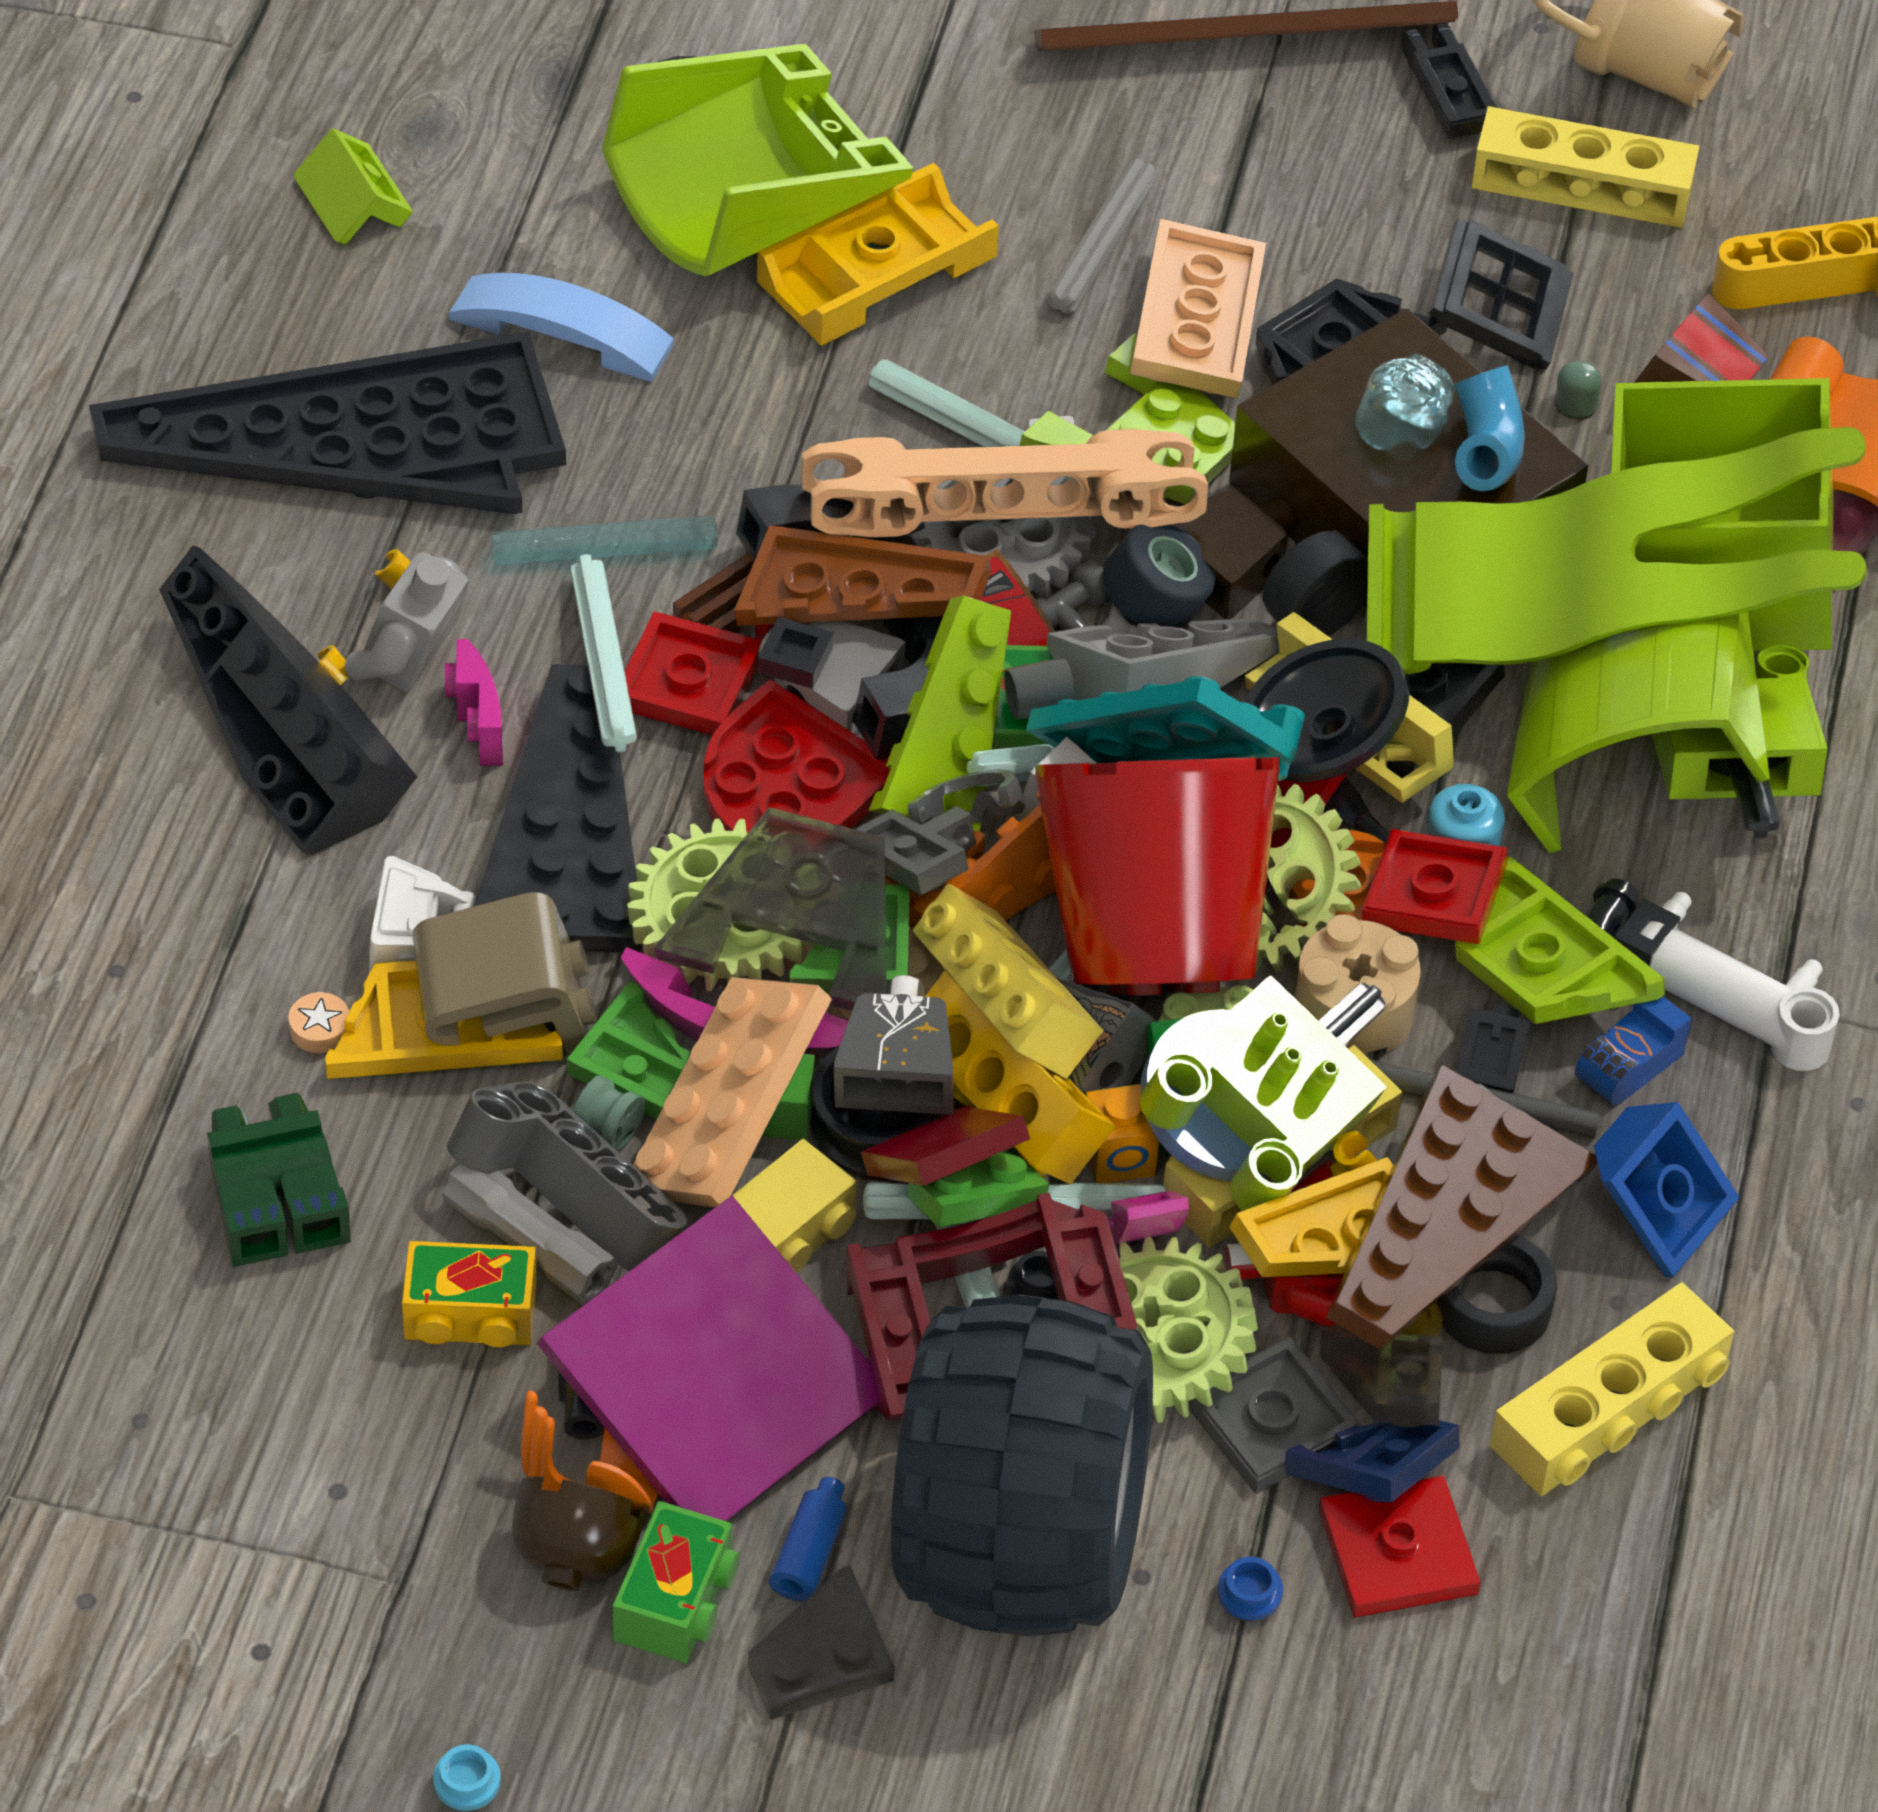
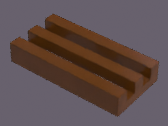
M746 553L673 602V616L705 625V623L726 610L729 612L708 626L733 633L744 627L745 625H737L734 609L754 564L750 553Z

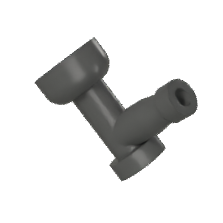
M1092 559L1084 561L1074 569L1070 585L1047 600L1038 598L1032 602L1049 632L1056 627H1059L1062 631L1086 627L1087 624L1074 609L1084 602L1091 606H1099L1110 600L1103 582L1102 572L1104 568L1098 562Z

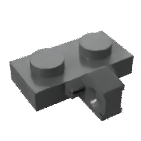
M955 806L921 825L892 809L845 834L849 855L919 895H923L926 892L941 888L948 880L969 870L965 852L976 845L971 821L972 816L967 811Z

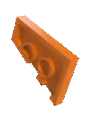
M1039 804L1021 822L1011 817L996 830L999 841L977 861L967 858L969 870L948 880L941 888L928 892L913 905L914 925H917L926 908L936 900L948 883L998 911L1005 920H1008L1019 911L1047 895L1056 892L1041 805Z

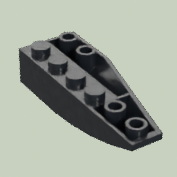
M193 545L159 590L244 781L299 849L309 855L383 822L416 780L417 775L357 703L308 650L230 574L201 548Z

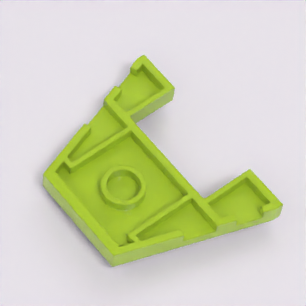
M1134 333L1109 355L1105 373L1144 394V396L1107 430L1141 429L1177 432L1192 441L1195 448L1193 469L1204 475L1209 484L1231 463L1235 422L1200 390L1167 382L1153 381L1149 378L1129 374L1137 336ZM1047 411L1022 434L1019 446L1086 444L1093 435L1058 415ZM1163 448L1155 453L1152 461L1159 465L1174 467L1180 461L1182 453L1175 448ZM1189 485L1168 486L1164 490L1163 497L1187 504L1194 497L1195 489Z

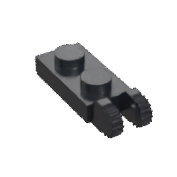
M1448 23L1434 24L1432 41L1435 48L1429 50L1417 29L1404 30L1401 35V42L1405 58H1407L1410 68H1412L1448 139L1481 133L1488 106L1495 108L1497 106L1464 44H1459Z

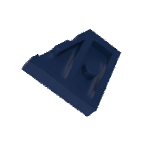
M1402 1411L1380 1418L1370 1425L1355 1426L1335 1433V1448L1317 1453L1309 1451L1302 1444L1290 1447L1285 1451L1286 1472L1288 1475L1362 1494L1370 1501L1392 1503L1460 1448L1459 1425Z

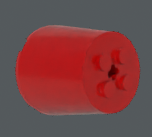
M1279 757L1035 765L1037 789L1072 983L1108 985V994L1159 995L1162 994L1163 983H1166V991L1211 993L1221 992L1220 981L1255 978L1279 777Z

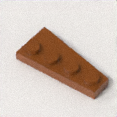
M769 525L734 612L738 626L775 624L778 617L806 623L944 616L951 598L964 595L981 601L992 571L989 556Z

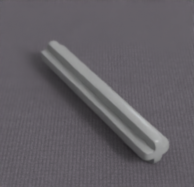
M1134 159L1128 163L1051 287L1048 304L1054 311L1060 310L1067 315L1077 309L1155 182L1153 176L1155 168L1150 162L1143 163L1140 159Z

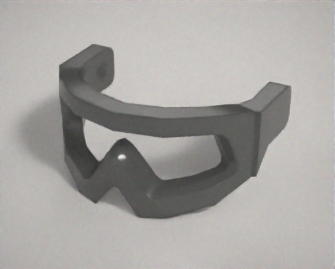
M994 769L955 777L936 784L908 804L910 819L919 824L928 822L943 813V796L945 794L992 783H1002L998 787L1001 804L989 792L980 791L975 799L972 810L969 812L972 816V824L983 822L987 810L997 818H1006L1023 813L1026 806L1018 777L1011 770Z

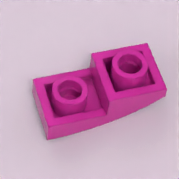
M457 639L456 663H445V698H456L457 721H467L468 742H479L480 766H503L501 708L493 677L482 656L469 639Z

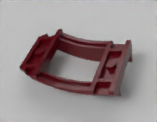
M1050 1193L1038 1194L1035 1201L1001 1214L955 1227L896 1237L895 1243L864 1248L860 1247V1243L847 1244V1294H854L880 1397L876 1409L888 1421L903 1418L915 1357L924 1331L930 1323L921 1286L922 1283L981 1270L1045 1247L1059 1300L1076 1302L1115 1318L1117 1327L1136 1330V1319L1106 1213L1082 1204L1078 1210L1052 1200Z

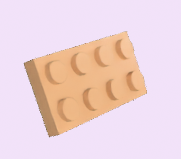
M1160 219L1129 374L1149 378L1153 381L1167 382L1202 390L1209 394H1219L1238 399L1243 380L1266 243Z
M731 977L725 990L719 996L717 1005L699 1040L693 1046L690 1057L675 1086L666 1098L663 1109L652 1130L639 1150L633 1166L673 1202L717 1207L729 1198L832 998L818 985Z

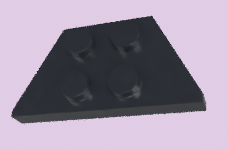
M1336 278L1258 327L1255 344L1272 385L1404 310L1401 308L1402 298L1383 292H1369L1360 285ZM1412 312L1439 336L1447 332V327L1437 323L1436 317L1431 315L1427 317Z

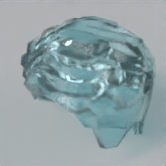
M1413 354L1410 357L1394 359L1380 364L1368 378L1361 403L1355 414L1356 427L1360 430L1361 437L1366 439V442L1371 444L1372 447L1389 450L1396 444L1409 440L1416 441L1417 447L1420 449L1428 447L1440 434L1443 425L1448 420L1447 413L1448 407L1453 401L1454 383L1444 368L1421 355Z

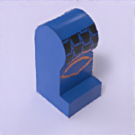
M1664 997L1658 1000L1633 1004L1632 1010L1612 1026L1607 1034L1596 1038L1585 1049L1576 1063L1574 1075L1612 1105H1619L1684 1055L1691 1017Z

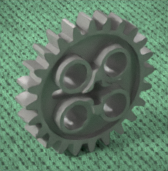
M1066 476L1058 477L1050 485L1065 483ZM1001 479L994 484V487L1007 486L1014 479ZM944 481L937 488L947 489L954 486L958 481ZM1089 516L920 522L917 528L910 532L909 535L917 546L985 555L989 556V559L998 557L1027 597L1028 592L1034 591L1043 599L1049 598L1050 583L1064 589L1068 585V574H1072L1074 569L1082 563V560L1089 559L1093 520H1090Z

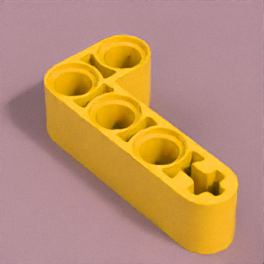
M1878 217L1729 238L1720 245L1711 287L1712 296L1719 304L1730 309H1749L1875 291L1878 298Z

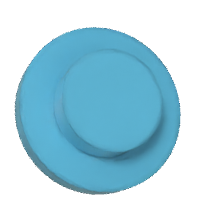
M465 1744L450 1749L439 1760L434 1769L433 1783L438 1798L445 1805L456 1810L471 1811L486 1806L495 1798L500 1788L501 1775L496 1760L478 1746Z

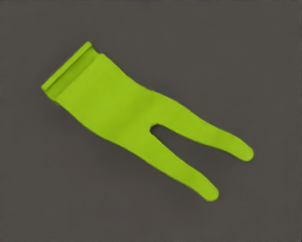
M1852 427L1820 428L1801 431L1754 448L1723 456L1691 461L1656 463L1618 471L1588 481L1561 494L1528 502L1504 504L1461 501L1416 502V510L1411 512H1393L1385 509L1384 504H1370L1367 641L1388 650L1397 659L1405 674L1425 671L1430 668L1431 663L1519 664L1553 658L1606 637L1639 628L1711 620L1752 611L1807 593L1854 589L1864 581L1867 575V566L1863 556L1854 551L1804 550L1753 561L1722 564L1640 562L1635 556V548L1641 537L1727 514L1761 500L1809 475L1855 465L1863 459L1866 453L1864 436L1859 430Z

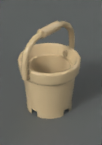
M1532 0L1543 14L1563 27L1579 34L1574 53V60L1578 67L1600 76L1609 72L1676 99L1693 109L1697 108V99L1704 102L1709 96L1734 53L1728 50L1730 43L1725 41L1727 33L1730 32L1740 38L1746 19L1743 13L1720 0H1594L1583 22L1564 12L1549 0Z

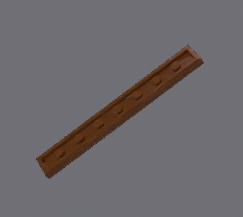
M1457 1L1038 29L1034 30L1035 49L1048 51L1452 23L1458 19Z

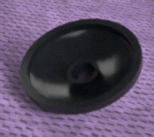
M1333 639L1306 646L1278 661L1256 681L1244 702L1254 705L1260 711L1270 710L1271 706L1282 704L1296 707L1304 712L1305 718L1296 756L1289 766L1287 778L1283 780L1291 782L1320 781L1343 775L1358 768L1384 748L1399 729L1407 712L1409 685L1402 667L1388 650L1365 640Z

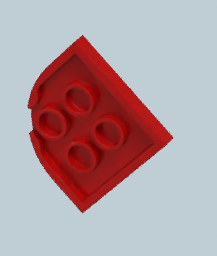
M769 679L733 710L714 732L704 759L703 792L705 803L713 822L714 819H720L725 831H733L738 820L745 819L747 833L754 834L760 826L767 824L769 826L770 841L785 833L788 834L790 837V850L804 847L807 865H812L870 812L869 808L875 793L883 790L890 769L886 767L889 758L876 760L865 740Z

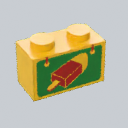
M409 1241L402 1299L404 1339L421 1340L429 1344H443L446 1342L484 1343L492 1347L531 1345L537 1287L536 1247Z

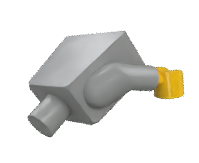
M393 549L385 556L390 561V564L382 570H376L374 573L391 589V592L379 610L364 650L351 652L345 659L334 645H329L317 654V657L320 659L318 662L339 685L343 684L349 677L354 681L380 678L408 694L459 620L470 580L462 573L458 565L444 556L433 557L426 552H418L413 560L410 561L398 549Z

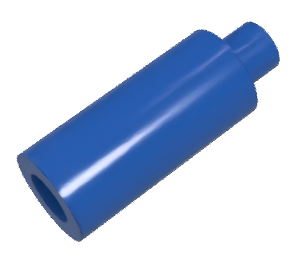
M823 1477L817 1489L808 1490L802 1496L769 1577V1585L782 1597L801 1602L810 1600L814 1595L847 1513V1507L841 1500L845 1486L836 1478Z

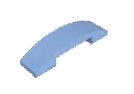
M488 273L471 276L449 312V320L499 336L507 323L601 351V367L649 382H653L674 346V338L627 306L589 289L537 275Z

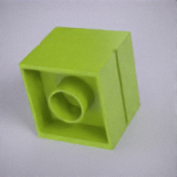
M1830 378L1615 383L1611 474L1656 463L1691 461L1723 456L1754 448L1797 432L1831 428ZM1827 470L1809 475L1761 500L1727 514L1641 537L1635 548V556L1638 561L1644 563L1722 564L1765 559L1796 551L1833 550L1832 470ZM1833 591L1807 593L1748 611L1753 651H1761L1772 645H1789L1799 650H1832Z

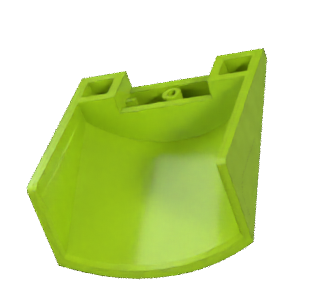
M806 43L624 67L620 73L601 148L609 171L626 207L648 239L662 254L678 266L706 277L911 179L914 168L887 136L868 139L827 92L832 73Z
M1748 612L1705 621L1639 628L1606 637L1563 655L1532 662L1526 679L1507 797L1548 853L1561 850L1554 771L1585 754L1605 746L1643 735L1671 730L1721 728L1756 781L1760 783L1770 779Z

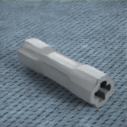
M461 1163L450 1172L448 1182L441 1192L444 1201L476 1226L489 1229L510 1246L536 1247V1265L542 1269L550 1282L579 1304L583 1305L609 1287L611 1277L617 1269L616 1259L581 1232L569 1230L517 1191L512 1181L501 1172H481L468 1168Z

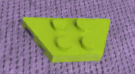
M1511 856L1508 857V863L1480 944L1456 941L1455 943L1456 960L1534 1024L1658 1000L1665 995L1664 977Z

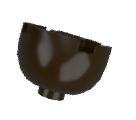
M544 1477L522 1478L514 1505L512 1532L515 1546L529 1564L544 1570L541 1579L543 1583L559 1589L579 1591L582 1580H605L617 1574L630 1560L644 1523L646 1511L643 1508L629 1514L632 1504L631 1500L604 1489L574 1481L562 1480L561 1488L556 1492L541 1490Z

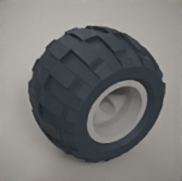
M1027 1295L973 1299L970 1307L948 1305L930 1321L920 1341L909 1381L900 1430L892 1498V1567L897 1582L909 1600L928 1602L934 1614L973 1629L1020 1636L1070 1633L1072 1630H1075L1078 1623L1099 1626L1117 1610L1126 1587L1136 1542L1151 1433L1153 1360L1150 1348L1139 1330L1119 1328L1113 1316L1076 1302Z

